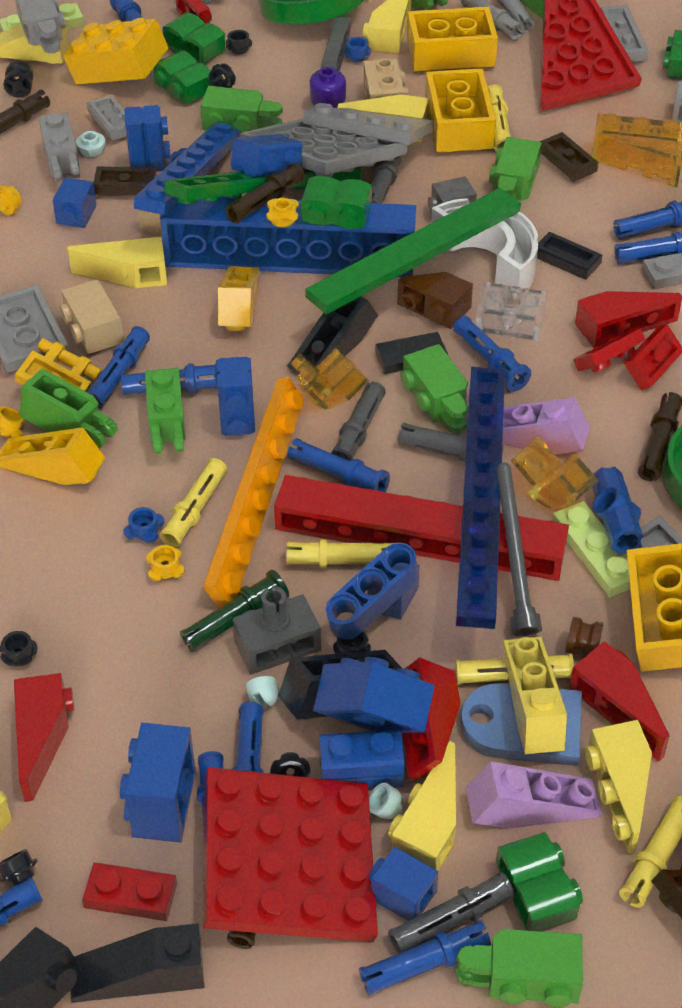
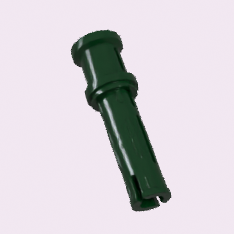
M269 570L266 572L264 579L251 587L243 586L240 588L238 597L188 628L181 630L180 636L184 644L190 643L188 649L194 652L197 648L233 627V617L249 610L263 608L261 594L267 588L269 590V598L272 597L271 587L273 586L283 589L286 593V598H289V591L285 582L275 570Z

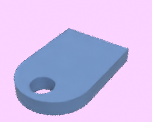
M493 683L482 686L467 697L461 713L462 733L470 746L486 756L578 766L580 758L582 691L559 689L567 712L565 751L525 755L517 729L510 684ZM476 713H484L491 718V721L485 724H478L470 717Z

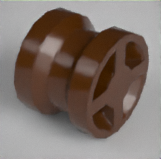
M573 616L565 653L574 655L579 652L587 656L600 644L604 623L596 621L588 624L584 623L581 618Z

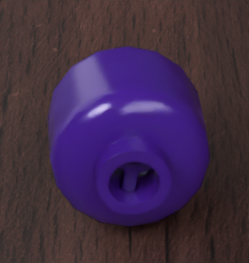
M323 67L312 74L309 85L310 100L314 106L318 103H326L332 105V108H337L338 104L345 102L346 79L340 71L332 67Z

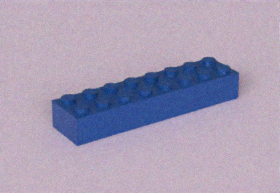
M221 196L219 201L197 199L195 204L177 202L165 215H160L165 267L227 270L229 266L260 267V271L334 274L415 232L416 205L372 203L365 227L359 229H347L335 224L321 226L306 223L302 220L301 200H297L299 202V207L296 209L298 219L288 227H277L266 218V214L270 210L267 204L247 216L240 223H232L225 213V208L239 198ZM413 269L398 277L413 276Z

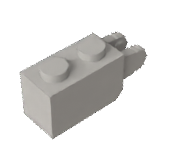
M15 0L18 17L28 43L34 46L42 45L47 53L58 52L60 50L59 41L63 40L61 29L66 28L64 15L62 11H59L57 0Z
M68 112L61 114L52 113L48 116L39 117L50 176L54 177L55 181H61V177L64 174H71L73 178H79L80 167L77 147Z

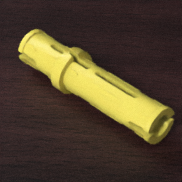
M493 84L488 86V91L496 118L494 149L497 152L498 148H503L506 138L511 136L507 120L508 105L503 98V89L501 86Z
M210 458L184 499L175 504L172 509V517L160 533V538L166 545L178 547L189 529L197 525L201 518L200 512L212 496L221 479L228 472L224 462L216 458ZM204 484H207V487L205 488L203 493L201 495H198V492L200 491L202 486ZM187 509H190V513L188 514L186 519L182 521L181 518L183 517Z
M320 539L319 542L287 541L286 565L311 564L319 565V568H327V565H367L393 543L327 542V539Z
M572 654L548 656L555 679L571 678L574 666ZM505 658L456 660L457 685L461 683L509 681L507 671L478 672V669L507 668Z
M682 796L673 798L668 811L646 849L636 855L633 861L634 869L619 891L620 897L626 902L630 894L636 889L637 892L629 904L633 907L641 908L645 905L646 899L654 886L651 880L662 869H667L666 863L682 837Z

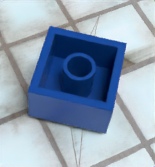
M365 657L364 662L341 658L340 663L323 665L313 711L370 731L401 730V733H425L435 685L420 680L418 672L408 669L388 668L389 662L380 658Z
M141 722L138 738H132L129 744L128 762L131 763L129 774L124 773L120 782V799L126 800L124 820L130 821L133 838L182 843L196 775L190 727Z

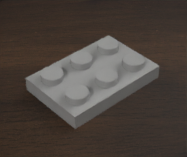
M38 285L0 295V361L6 373L18 370L32 350L45 356V353L37 350L42 338L52 343L57 341L66 346L65 350L69 351L61 330Z

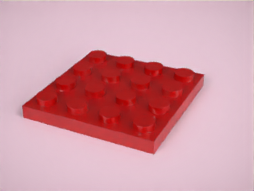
M207 767L204 775L203 928L374 942L378 935L376 898L375 893L371 891V881L369 880V874L373 867L368 784Z

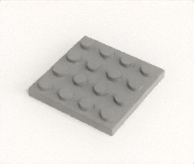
M303 119L242 132L239 137L280 134L289 137V139L301 141L303 149L300 166L302 169L314 171L316 176L332 177L334 173L340 171L352 172L355 167L374 166L375 162L393 161L395 157L407 154L408 145L304 124Z

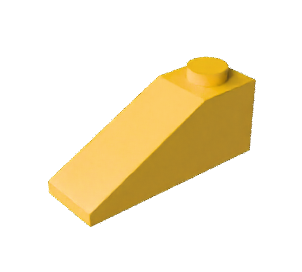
M228 267L218 286V326H226V329L230 331H242L246 327H251L255 313L260 267Z
M83 427L11 437L6 440L0 449V468L61 485L86 484L92 481L98 473L97 470L105 460V456Z

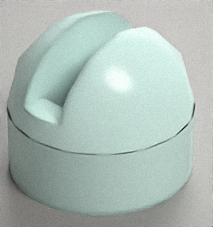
M260 676L246 683L250 702H257L264 709L267 707V704L269 706L275 704L278 698V685L275 677Z
M380 783L373 789L369 796V809L371 813L383 819H393L402 812L403 796L396 788L387 783Z

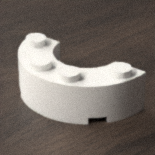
M468 198L447 201L433 207L431 223L469 204ZM521 212L449 249V251L453 252L461 248L476 247L495 253L497 255L495 284L516 299L527 292L534 281L538 254V234L533 223Z

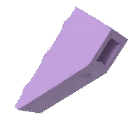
M573 397L483 410L474 435L480 439L555 455L583 451L590 425L577 399Z
M490 761L465 787L472 823L508 829L597 818L602 815L593 779Z

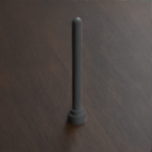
M502 462L498 464L496 471L516 609L513 610V616L510 618L511 630L515 636H528L542 631L541 617L539 613H536L535 607H532L530 602L511 467L508 463Z

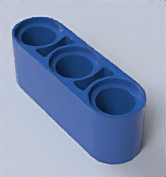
M400 542L389 545L329 599L325 609L329 626L334 636L343 640L357 637L415 584L419 573L415 551L411 546ZM397 563L408 564L406 568L401 570L392 568ZM376 587L381 589L375 595L365 594V591L369 588ZM345 612L354 614L348 620L341 621L336 619Z

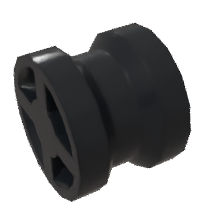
M21 61L10 63L5 71L3 83L5 91L16 98L27 96L32 89L34 76L32 68Z

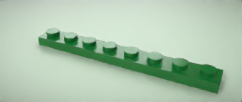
M355 167L352 172H336L331 178L338 181L360 179L362 167ZM308 169L303 170L305 173L304 180L291 188L305 190L309 178L316 176L315 172ZM230 172L165 180L164 193L177 197V202L182 204H195L197 199L219 201L221 196L241 198L242 194L248 193L264 183L268 176L253 177L244 172Z

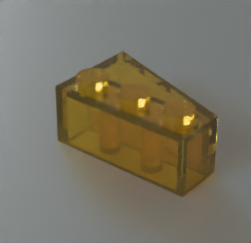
M598 113L592 157L598 162L622 170H626L628 166L643 171V177L652 179L653 175L667 179L670 186L677 188L682 165V123L674 120L663 121L647 119L645 117L618 116L613 113Z

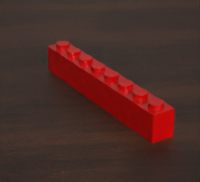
M284 476L274 505L275 530L346 543H406L413 548L415 555L511 572L503 513L420 499L407 495L386 493L374 489L312 480L305 477ZM518 515L526 574L528 576L559 581L569 525Z

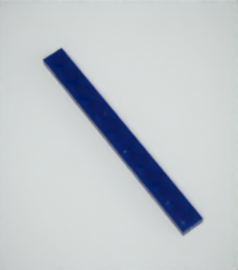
M471 366L456 626L495 629L500 526V492L496 468L498 464L502 463L505 369Z

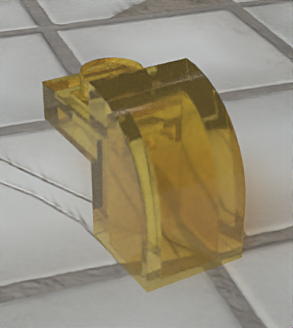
M337 348L317 367L301 354L291 362L293 367L299 372V375L296 377L300 383L298 385L299 388L320 409H331L350 400L369 381L357 366Z
M539 436L510 460L533 486L527 493L538 503L555 510L565 509L577 501L598 481L597 477L576 453L561 463Z

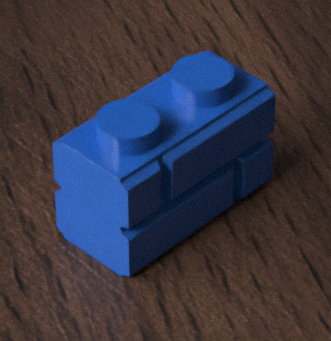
M149 105L143 108L140 106L126 107L124 109L130 167L156 168V172L163 171L166 168L165 159H170L171 157L169 141H163V135H168L167 116L161 117L160 106Z
M280 134L235 138L232 145L230 165L233 170L244 172L253 177L269 176L272 173L278 174L292 163L301 165L303 145L301 141L289 139V137Z
M220 358L216 360L221 434L225 436L252 434L255 432L251 358Z
M401 730L319 735L321 779L368 784V789H374L380 783H387L394 788L403 787L404 754Z

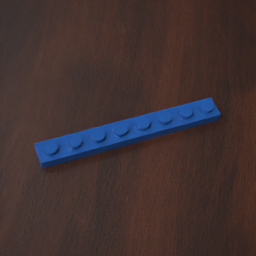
M227 123L213 124L135 196L134 209L165 215L177 203V197L164 193L165 180L206 175L232 149L233 141L235 138L240 137L241 130L233 129Z

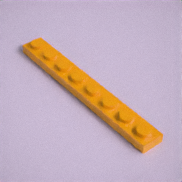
M289 377L279 378L276 381L203 585V589L218 608L238 596L266 511L269 507L274 487L278 481L292 434L295 431V426L303 407L304 399L302 393L296 389Z

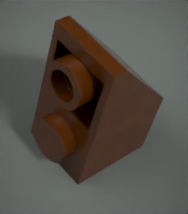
M448 272L401 277L398 280L397 305L452 329L454 323L471 309L473 283Z

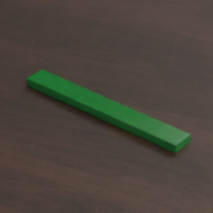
M498 188L305 288V298L327 315L520 212L521 202L501 188Z

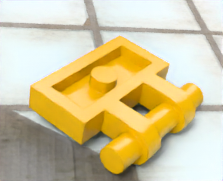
M42 338L37 350L46 355L43 356L32 350L15 373L14 381L24 385L43 368L87 392L90 389L91 381L84 378V376L96 381L102 369L91 364L92 360L83 355L78 357L65 350L66 346L57 341L52 343ZM60 361L61 363L71 367L72 370L63 367L62 365L58 364V362Z

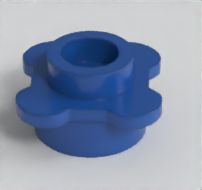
M137 508L129 514V525L123 529L124 536L128 539L137 538L144 540L147 543L154 542L158 539L157 531L164 524V518L162 515L156 514L151 508Z

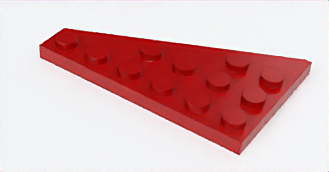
M544 0L540 83L541 111L640 86L642 80L640 74L596 0Z

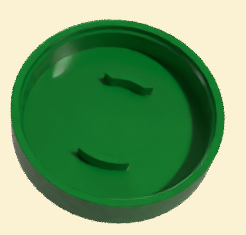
M259 0L262 15L270 21L282 24H308L344 15L358 7L364 0Z

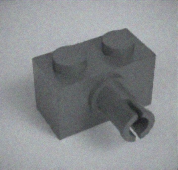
M273 586L271 587V598H269L268 588L261 594L263 608L249 610L232 618L234 641L250 675L290 662L291 657H303L321 651V627L304 594L293 598H286V593L283 589Z

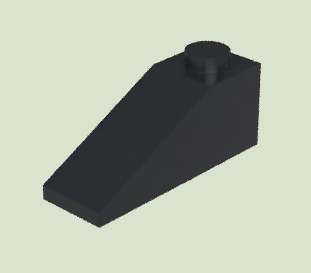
M359 297L327 315L323 312L287 367L315 383L362 341L379 315L369 301L363 297Z
M385 649L291 657L278 697L297 720L326 717L327 715L313 711L324 664L340 663L341 658L364 662L365 657H376L388 661V668L390 669L403 668Z
M199 923L153 928L74 956L84 976L71 989L72 1003L205 988Z
M35 926L0 961V1008H53L84 976L69 947Z

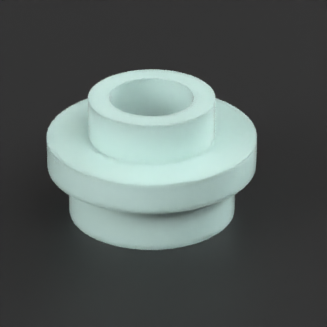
M86 131L77 138L76 145L83 156L96 157L103 153L106 142L102 134L95 131Z

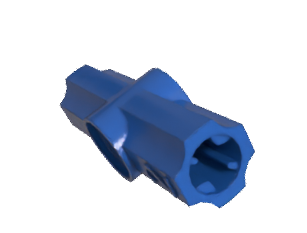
M601 467L592 474L594 478L592 488L595 494L592 506L593 511L603 520L611 549L621 555L627 553L628 549L641 548L643 533L638 522L641 516V509L631 501L622 472L616 467Z

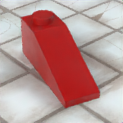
M605 291L578 300L575 325L593 348L624 332L641 328L642 332L658 326L678 321L682 296L680 293Z
M603 641L573 666L569 690L582 691V700L613 725L638 720L651 749L652 757L659 762L665 756L670 734L634 663L629 660L625 653L614 649L607 642Z
M420 657L405 669L418 672L420 680L435 686L425 733H402L409 779L416 781L442 762L461 704L455 671Z
M61 673L14 679L18 774L25 802L34 800L69 728L68 712L75 710L72 687H64Z

